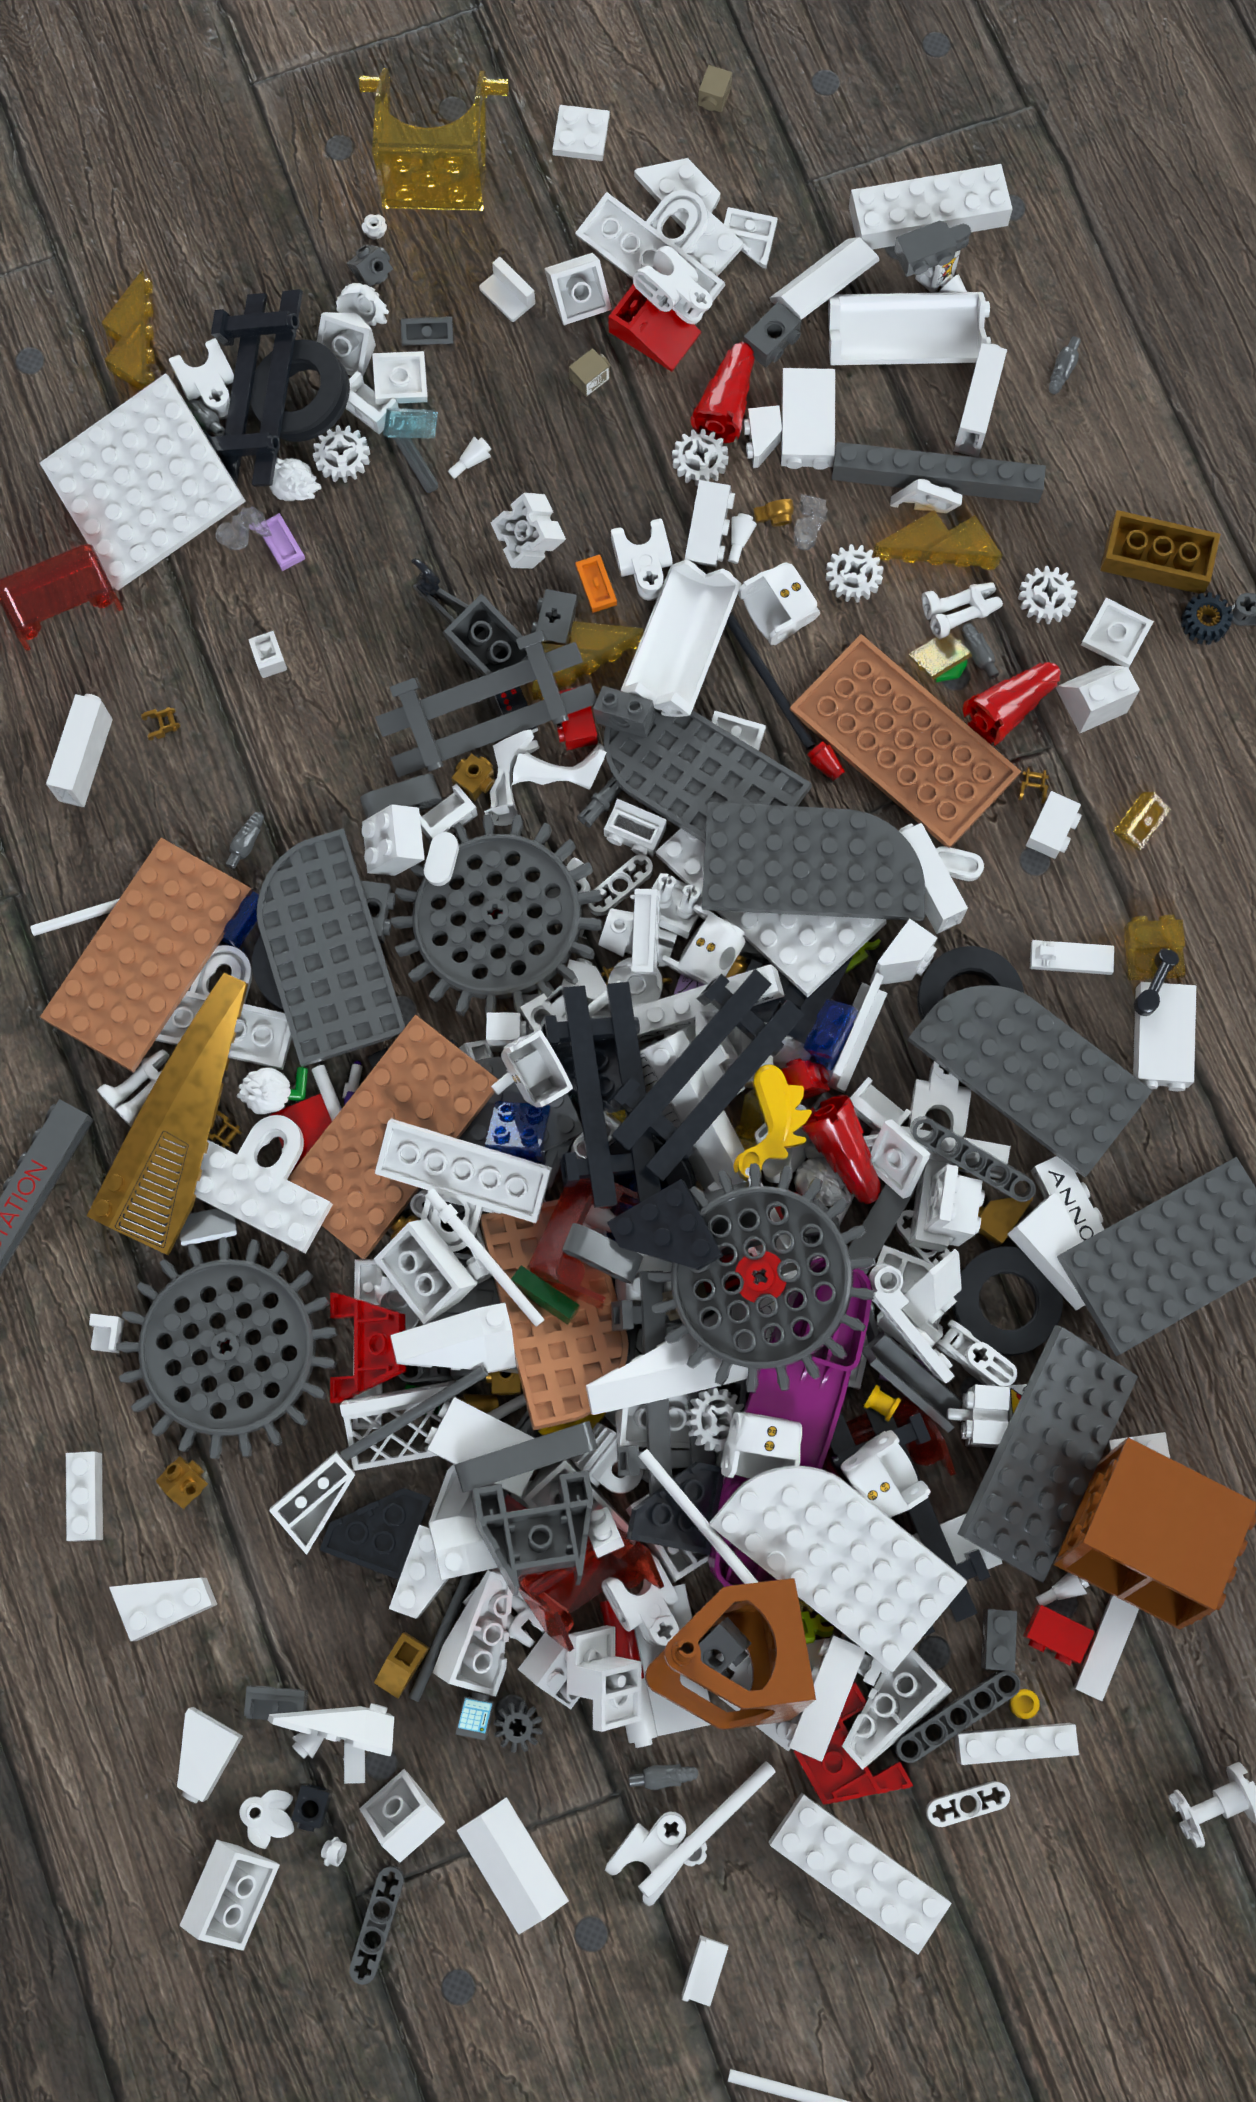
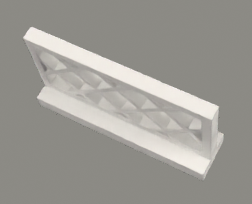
M876 973L871 986L865 983L861 984L825 1067L830 1077L829 1087L845 1093L887 996L886 992L879 990L884 976Z
M455 1380L342 1401L340 1410L344 1418L348 1445L351 1446L355 1443L354 1437L358 1440L366 1437L374 1426L378 1429L382 1427L377 1421L383 1413L390 1412L398 1417L401 1414L397 1411L405 1410L407 1412L453 1384ZM435 1408L427 1412L426 1417L419 1426L413 1422L407 1424L416 1430L408 1443L395 1434L389 1435L380 1448L376 1445L370 1447L376 1451L371 1461L359 1463L358 1455L351 1458L353 1471L437 1456L427 1450L418 1451L410 1444L418 1433L427 1437L428 1433L422 1427L430 1416L441 1422L442 1418L433 1412ZM377 1415L375 1420H373L369 1416ZM362 1417L371 1424L363 1437L353 1430L351 1419ZM390 1438L404 1446V1449L398 1456L392 1457L382 1450ZM407 1449L413 1452L409 1454H404ZM379 1454L384 1457L382 1459H376Z

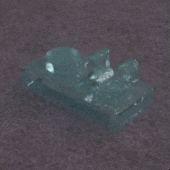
M386 408L383 434L387 437L435 438L438 412L435 410Z

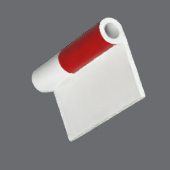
M685 1584L673 1586L678 1601L668 1607L678 1624L679 1631L692 1619ZM609 1601L600 1602L604 1626L615 1627V1656L642 1662L641 1721L625 1725L628 1742L635 1743V1748L652 1745V1738L711 1725L656 1694L647 1686L645 1672L648 1666L664 1651L666 1646H652L644 1640L638 1626L631 1631H626L619 1622ZM660 1626V1631L657 1632L658 1636H661V1632L664 1630L662 1626ZM680 1674V1681L683 1686L710 1702L707 1689Z

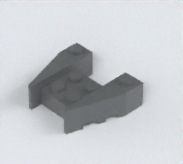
M588 1470L559 1475L558 1490L561 1504L506 1512L502 1484L474 1488L472 1490L476 1527L513 1596L518 1595L519 1583L517 1576L573 1567L575 1584L580 1585L593 1505V1493Z

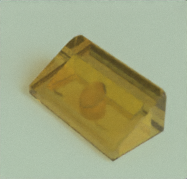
M1143 792L1114 830V833L1129 845L1141 851L1171 809L1155 792Z

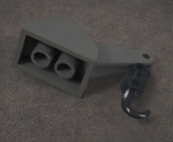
M416 558L411 560L412 564L421 571L416 578L417 583L413 588L449 623V626L442 632L456 653L480 677L529 659L526 649L519 650L516 639L523 637V635L482 593L470 605H467L439 588L440 580L427 565ZM432 596H435L460 615L454 619Z

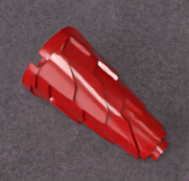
M739 342L732 346L718 367L714 377L709 381L690 419L693 429L698 434L701 429H705L708 436L715 432V440L722 438L723 443L734 442L736 436L739 438L747 405L746 398L750 386L749 379L755 361L754 352L749 344Z
M1039 663L1010 679L999 682L982 693L970 697L963 704L964 718L970 714L972 719L967 725L989 744L994 742V746L997 745L1025 718L1024 716L1038 705L1042 698L1058 686L1057 683L1060 681L1061 675L1059 667L1055 663Z
M847 1095L835 1096L820 1102L822 1108L815 1111L814 1107L810 1108L809 1110L812 1113L805 1125L801 1127L802 1130L807 1134L817 1151L823 1154L833 1172L839 1175L848 1191L854 1194L859 1202L869 1204L876 1201L879 1197L878 1193L881 1191L880 1181L870 1159L872 1156L863 1138L862 1133L864 1132L850 1097L848 1098Z

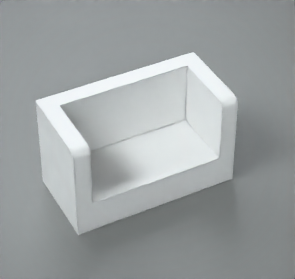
M356 371L349 379L350 394L346 409L380 434L399 414L398 402L392 398L387 404H376L375 391L364 384L362 374Z
M457 783L452 786L453 794L425 815H420L421 830L429 840L441 832L454 834L456 823L460 822L464 826L478 815L476 806Z
M868 1077L850 1098L857 1117L877 1132H880L885 1121L891 1119L901 1126L910 1116L911 1111L906 1109L904 1112L872 1086L873 1080Z

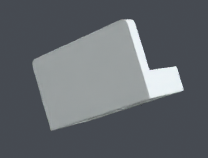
M499 257L492 263L493 274L479 285V289L511 322H514L535 305V293Z
M700 1935L682 1991L683 2001L688 2002L690 1999L707 2006L711 2005L728 1945Z

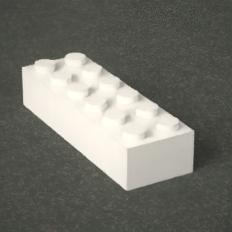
M998 164L851 190L849 210L856 238L860 237L873 250L895 246L896 237L939 220L947 223L949 228L963 223L971 227V232L1008 226L1012 205L1002 165Z
M802 1792L768 1841L771 1847L916 1954L920 1953L952 1904L936 1890Z

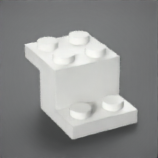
M947 1164L931 1177L924 1231L952 1237L953 1242L951 1245L960 1246L973 1237L975 1233L979 1232L981 1217H978L979 1207L983 1204L985 1191L981 1190L983 1180L957 1175L958 1166Z
M606 1625L567 1634V1694L593 1700V1730L603 1732L641 1721L642 1662L615 1656V1627Z

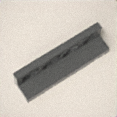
M882 1330L863 1349L869 1364L949 1433L954 1428L951 1420L947 1419V1409H958L963 1402Z

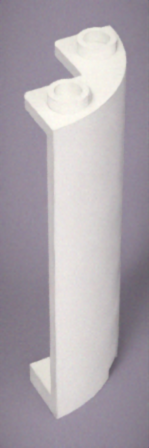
M983 292L833 295L828 299L830 365L976 363L981 344H991V338L986 336L984 329L985 318H988L990 313V303L985 301Z
M689 560L671 565L621 691L653 700L654 708L662 710L661 714L664 716L683 717L691 715L741 583L725 569L705 574L694 562Z

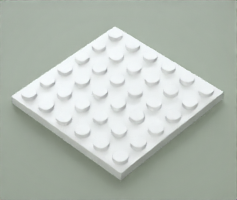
M166 373L40 462V465L111 584L117 590L123 588L246 502L171 378Z

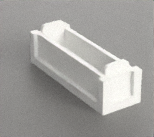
M635 889V895H630L631 899H635L632 964H627V967L631 968V972H635V974L657 975L661 892L657 889Z

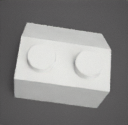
M593 253L544 268L550 292L563 325L612 310L600 260Z
M956 1249L949 1253L904 1294L909 1303L901 1309L919 1328L926 1321L933 1324L957 1302L954 1296L962 1288L959 1252Z
M405 1769L359 1808L381 1846L398 1862L403 1861L445 1823L434 1804Z

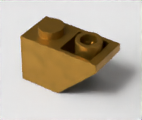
M402 1633L374 1683L399 1699L430 1647L410 1634Z

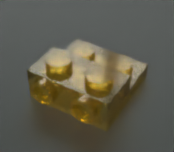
M1175 915L1160 916L1159 921H1148L1147 916L1133 917L1131 919L1132 922H1128L1124 927L1129 980L1153 979L1158 969L1154 963V958L1163 948L1173 950L1179 957V963L1168 972L1166 978H1183L1186 975L1183 948L1185 947L1183 919L1175 920Z

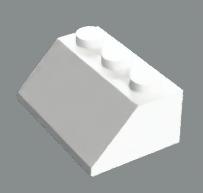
M909 919L877 962L870 983L872 984L876 973L884 976L881 985L911 981L916 974L922 976L937 950L934 947L937 937Z
M428 1219L408 1222L374 1258L424 1325L459 1303L477 1285L476 1281Z
M216 1840L180 1923V1927L198 1940L244 1950L280 1864L238 1845Z

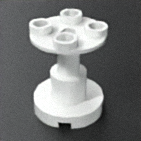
M1240 1762L1227 1767L1230 1783L1213 1790L1214 1797L1190 1807L1178 1789L1168 1795L1175 1812L1179 1811L1183 1821L1179 1823L1182 1832L1187 1839L1191 1838L1196 1848L1205 1846L1199 1824L1221 1814L1227 1819L1244 1811L1253 1823H1256V1785L1253 1781L1249 1782L1248 1779L1244 1778L1243 1775L1248 1772Z

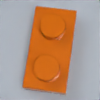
M596 555L575 562V567L592 613L616 606L617 599L601 556Z

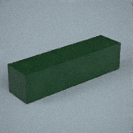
M522 1265L511 1278L524 1296L567 1325L577 1314L580 1307L579 1304Z

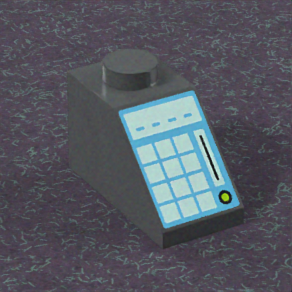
M472 1692V1697L465 1696L455 1735L485 1740L488 1737L495 1701L489 1700L490 1695Z

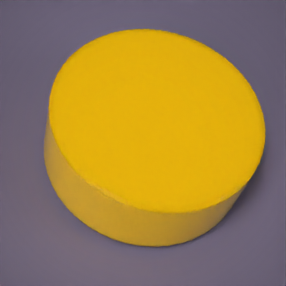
M1020 1689L1014 1697L1009 1699L1011 1712L1021 1719L1034 1717L1040 1707L1037 1695L1028 1689Z

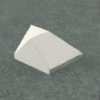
M323 312L321 314L317 342L325 345L345 367L348 375L353 376L356 371H359L364 376L376 346L372 329L357 313Z

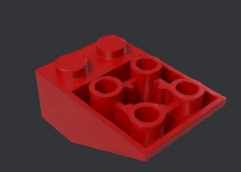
M634 284L608 316L609 333L673 372L701 334V331L694 324L683 321L673 309L668 312L658 309L635 288Z

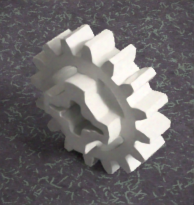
M337 425L335 432L329 429L326 437L323 435L318 436L320 443H314L315 453H313V458L318 471L323 470L325 478L332 475L333 482H336L339 477H342L344 483H346L348 476L355 480L357 479V471L360 473L365 472L363 464L369 465L370 463L368 457L370 449L367 446L366 438H361L359 430L351 433L350 426H347L345 431H341L340 426Z
M693 429L691 430L690 437L682 434V442H675L676 450H672L673 468L677 469L678 477L685 475L686 483L693 479L695 480V486H698L699 480L709 482V479L712 478L718 481L719 473H725V465H728L729 457L726 456L728 448L723 446L722 438L715 440V432L708 436L705 429H702L700 434H696Z
M851 544L849 551H845L841 547L839 548V556L832 554L831 562L827 563L826 581H831L829 589H837V598L842 594L846 595V602L851 597H854L856 603H858L860 596H864L868 600L871 594L870 591L877 593L878 585L882 583L883 577L881 574L883 573V566H878L880 558H872L873 550H869L867 553L863 552V545L858 550H854ZM842 565V571L837 575V569ZM871 572L872 578L867 583V576Z
M1045 566L1043 572L1035 568L1033 576L1027 574L1025 582H1022L1019 588L1022 592L1019 593L1018 600L1023 601L1020 607L1021 610L1028 608L1027 617L1036 615L1037 623L1042 618H1045L1047 624H1050L1052 618L1060 622L1062 614L1067 617L1070 614V608H1074L1076 603L1074 598L1077 595V590H1071L1075 582H1067V572L1062 576L1059 575L1058 567H1056L1054 572H1050L1048 566ZM1041 582L1039 586H1034L1036 583ZM1064 601V603L1061 606L1054 609V606L1056 604H1061V602Z
M717 1388L709 1389L708 1392H699L700 1399L696 1398L690 1401L694 1408L686 1410V1413L691 1416V1420L686 1421L685 1425L692 1426L693 1429L688 1435L698 1437L695 1442L697 1446L705 1444L704 1448L706 1451L715 1449L716 1452L724 1449L733 1414L740 1412L744 1404H736L735 1401L738 1396L736 1394L728 1396L727 1389H722L718 1392ZM711 1401L720 1402V1404L715 1406L709 1405L708 1403H710ZM717 1434L724 1436L721 1439L712 1438Z

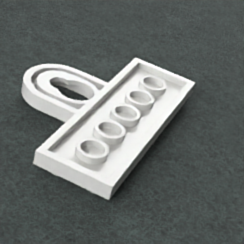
M678 190L668 194L647 221H644L606 192L575 233L578 238L631 279H633L634 274L639 269L646 266L652 267L660 273L654 267V255L661 247L669 246L696 270L698 274L697 284L710 294L712 302L725 287L724 281L688 254L704 233L708 224V212L703 200L691 191ZM678 210H686L689 213V218L686 221L684 233L676 239L665 237L662 231L666 220Z
M228 945L217 946L191 985L190 991H187L155 1041L178 1045L210 994L208 990L210 977L216 973L219 966L228 965L232 969L231 976L248 983L241 1016L237 1019L234 1030L236 1032L234 1043H231L228 1058L283 1070L292 1039L285 1013L245 1004L252 981V966L246 955L238 948Z
M272 1115L265 1117L251 1129L238 1154L207 1140L209 1146L207 1154L203 1155L200 1168L202 1174L200 1182L197 1181L194 1192L196 1198L306 1254L333 1204L287 1180L303 1151L304 1138L300 1128L285 1116ZM275 1137L283 1138L284 1146L279 1160L271 1167L259 1166L257 1155L260 1149L269 1144Z
M390 1119L387 1123L375 1174L426 1189L428 1192L434 1188L443 1200L447 1198L459 1200L465 1208L463 1221L475 1237L483 1207L536 1223L539 1219L552 1167ZM426 1198L421 1220L428 1219L452 1252L465 1248L467 1245L455 1231L447 1232L443 1230L441 1219L438 1216L439 1212Z

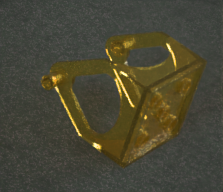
M383 68L380 76L360 75V93L376 92L372 152L383 208L484 211L486 98H488V95L508 96V79H488L486 71H480L475 92V102L466 114L444 126L422 128L405 124L390 114V75L388 68Z

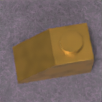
M1033 1197L1026 1202H1020L1014 1198L990 1201L985 1207H979L978 1217H981V1225L978 1233L999 1247L1027 1209Z

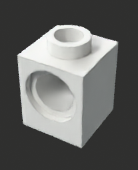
M544 993L520 1007L521 1014L532 1032L541 1030V1025L535 1022L539 1015H552L541 1005L547 999Z

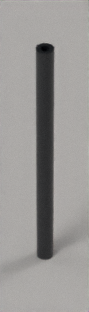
M733 614L730 615L726 622L806 750L812 749L816 745L801 720L790 710L791 705L735 616Z

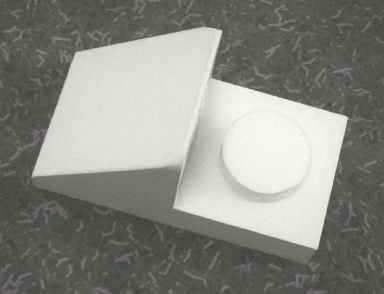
M274 631L248 639L262 678L287 670Z

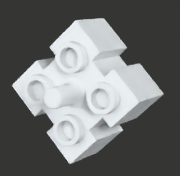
M523 493L511 504L513 511H503L491 522V525L498 540L506 542L507 547L503 551L511 568L533 569L545 558V551H553L566 538L558 521H551L550 519L553 510L545 494Z
M975 1384L968 1389L967 1393H963L962 1409H947L948 1420L966 1421L962 1422L961 1439H966L965 1446L998 1448L1009 1424L1010 1387Z

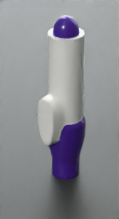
M359 1060L352 1064L349 1081L344 1086L342 1096L344 1098V1106L359 1087L363 1068Z

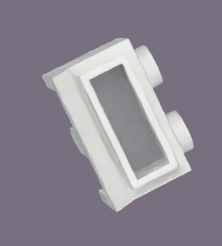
M617 799L604 828V836L614 845L621 846L624 844L631 847V850L638 855H650L653 857L665 833L667 820Z

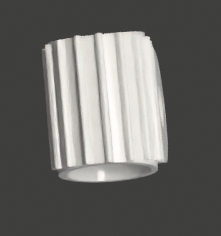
M597 1423L592 1430L598 1449L572 1457L570 1460L581 1471L588 1470L590 1482L596 1488L601 1484L613 1493L623 1494L630 1492L640 1483L643 1469H640V1475L625 1476L623 1478L614 1476L612 1467L618 1462L617 1447H620L618 1446L617 1433Z

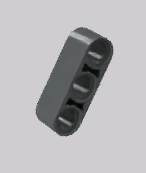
M424 774L365 793L360 797V801L367 819L391 804L417 807L421 811L438 805L442 802V798L434 775Z
M577 1223L572 1224L562 1247L564 1253L615 1279L629 1284H633L643 1260L641 1254L622 1249L616 1241Z

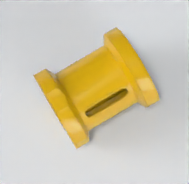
M876 1385L864 1408L874 1409L885 1416V1420L889 1422L901 1399L890 1397L880 1390V1386Z

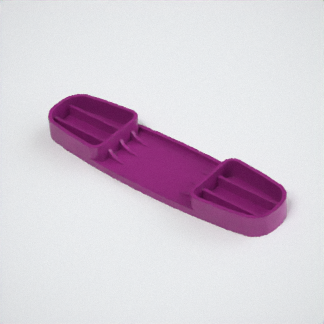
M824 1258L811 1261V1269L815 1273L822 1272L826 1267ZM860 1269L853 1270V1287L867 1288L872 1291L871 1281L864 1271ZM821 1286L817 1291V1298L822 1302H826L832 1297L830 1286ZM793 1292L788 1298L789 1305L792 1308L800 1307L804 1301L801 1292ZM852 1297L846 1312L848 1316L859 1319L866 1326L864 1332L853 1330L848 1325L841 1323L832 1336L833 1340L843 1346L847 1353L844 1359L833 1355L826 1345L811 1355L821 1374V1377L817 1380L807 1373L802 1360L786 1367L790 1379V1390L782 1391L777 1383L775 1368L759 1370L756 1393L750 1392L744 1412L800 1422L802 1425L800 1466L818 1469L823 1467L845 1398L851 1371L860 1362L872 1300ZM801 1320L796 1323L794 1328L796 1335L804 1337L809 1333L810 1325L807 1321ZM778 1327L774 1328L769 1340L770 1343H776L780 1340L781 1331ZM734 1475L733 1478L725 1476L718 1511L737 1488L751 1478ZM717 1532L758 1582L777 1580ZM711 1546L708 1563L715 1578L724 1587L744 1584L717 1550Z

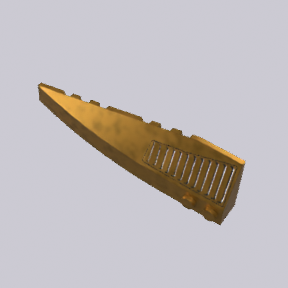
M223 973L182 1036L150 1091L87 1214V1217L166 1255L170 1254L194 1206L196 1198L194 1192L197 1181L200 1182L203 1155L207 1154L209 1146L207 1139L209 1131L214 1125L224 1085L222 1078L224 1070L227 1071L230 1061L228 1054L231 1043H234L236 1032L234 1030L237 1019L241 1016L248 983L226 973Z

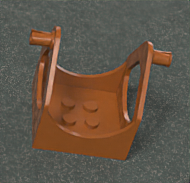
M795 1578L723 1587L667 1643L664 1651L648 1666L645 1672L647 1686L656 1694L722 1730L791 1721L816 1700ZM727 1617L752 1643L746 1649L752 1665V1685L750 1691L701 1661V1650L698 1641L711 1627L718 1626ZM680 1674L737 1706L740 1710L733 1712L722 1710L683 1686L680 1681Z

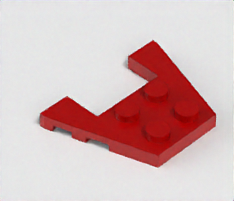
M330 1293V1318L343 1319L354 1317V1375L330 1377V1403H342V1401L359 1395L406 1371V1365L396 1363L391 1342V1335L406 1331V1314L344 1294Z
M856 1682L852 1684L822 1762L793 1750L823 1805L907 1789L913 1786L900 1761L872 1776L867 1766L861 1769L842 1747L849 1734L843 1721L863 1710L866 1704V1700Z

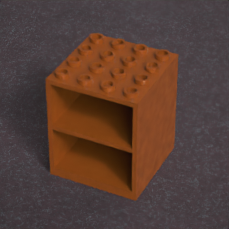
M1128 1437L1099 1461L1053 1565L1078 1576V1578L1181 1630L1188 1625H1192L1195 1621L1201 1620L1204 1616L1220 1610L1226 1599V1594L1223 1593L1226 1583H1231L1236 1574L1237 1567L1234 1566L1237 1556L1240 1557L1246 1549L1248 1541L1244 1538L1247 1531L1252 1530L1256 1523V1502Z

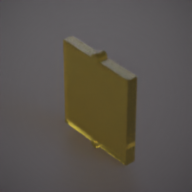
M950 633L941 639L935 637L909 653V658L918 665L919 670H923L933 680L972 656L971 652L962 645V641L960 639L957 640Z

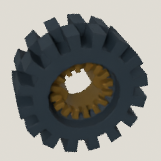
M1207 592L1205 597L1203 593L1198 594L1197 598L1194 596L1188 602L1181 617L1183 619L1181 626L1185 627L1183 631L1185 635L1191 633L1189 639L1193 641L1196 637L1198 638L1197 644L1201 645L1204 640H1206V645H1210L1213 640L1216 643L1221 637L1223 638L1233 619V614H1230L1232 611L1231 606L1225 607L1228 603L1226 599L1222 602L1219 601L1221 596L1216 594L1215 598H1212L1211 592ZM1203 614L1209 615L1212 618L1210 624L1203 623V620H1201Z

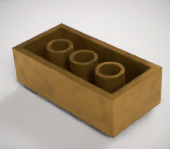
M1116 510L1110 524L1100 571L1204 594L1211 582L1221 534Z

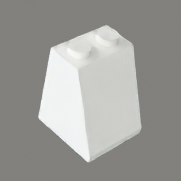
M1104 665L1056 687L1079 734L1126 714L1140 691L1127 666Z

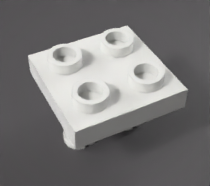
M660 873L652 889H657L661 892L659 927L688 939L699 918V915L692 909L695 904L702 907L700 889L695 887L692 890L694 885H687L676 880L673 876H668L669 874Z

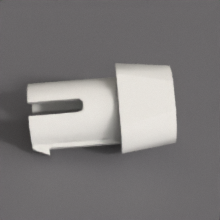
M610 908L598 945L622 957L624 953L632 955L634 913ZM659 928L658 967L667 966L662 961L664 955L670 958L677 934Z

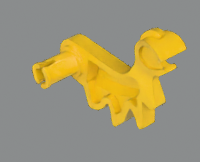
M774 1065L760 1067L753 1078V1086L768 1134L758 1145L745 1150L734 1161L733 1170L735 1174L738 1172L740 1178L746 1182L749 1176L746 1175L745 1170L750 1168L751 1164L757 1163L760 1170H762L764 1161L768 1159L785 1160L788 1157V1152L785 1148L800 1146L806 1142L805 1137L793 1134L805 1125L812 1113L811 1110H795L803 1098L804 1088L803 1086L788 1085L782 1071Z

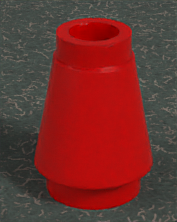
M824 741L807 754L811 759L809 762L832 781H835L845 772L830 744L827 746Z

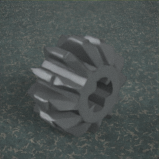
M523 1701L519 1705V1711H516L513 1702L508 1704L511 1712L510 1715L504 1709L499 1710V1714L505 1721L494 1720V1725L503 1727V1730L495 1732L494 1736H506L500 1744L503 1748L509 1741L513 1742L511 1746V1752L513 1753L516 1752L518 1743H521L523 1752L528 1751L526 1740L528 1739L531 1744L536 1745L538 1740L531 1734L543 1733V1729L533 1727V1724L542 1721V1717L539 1716L532 1719L530 1716L536 1711V1708L532 1706L525 1713L526 1703ZM516 1719H521L522 1725L526 1726V1731L522 1730L520 1732L521 1735H516L515 1729L510 1727L511 1722L515 1723Z

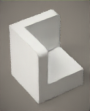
M91 1314L89 1325L94 1327L91 1349L94 1351L119 1353L120 1351L116 1349V1343L121 1342L124 1319L116 1316Z

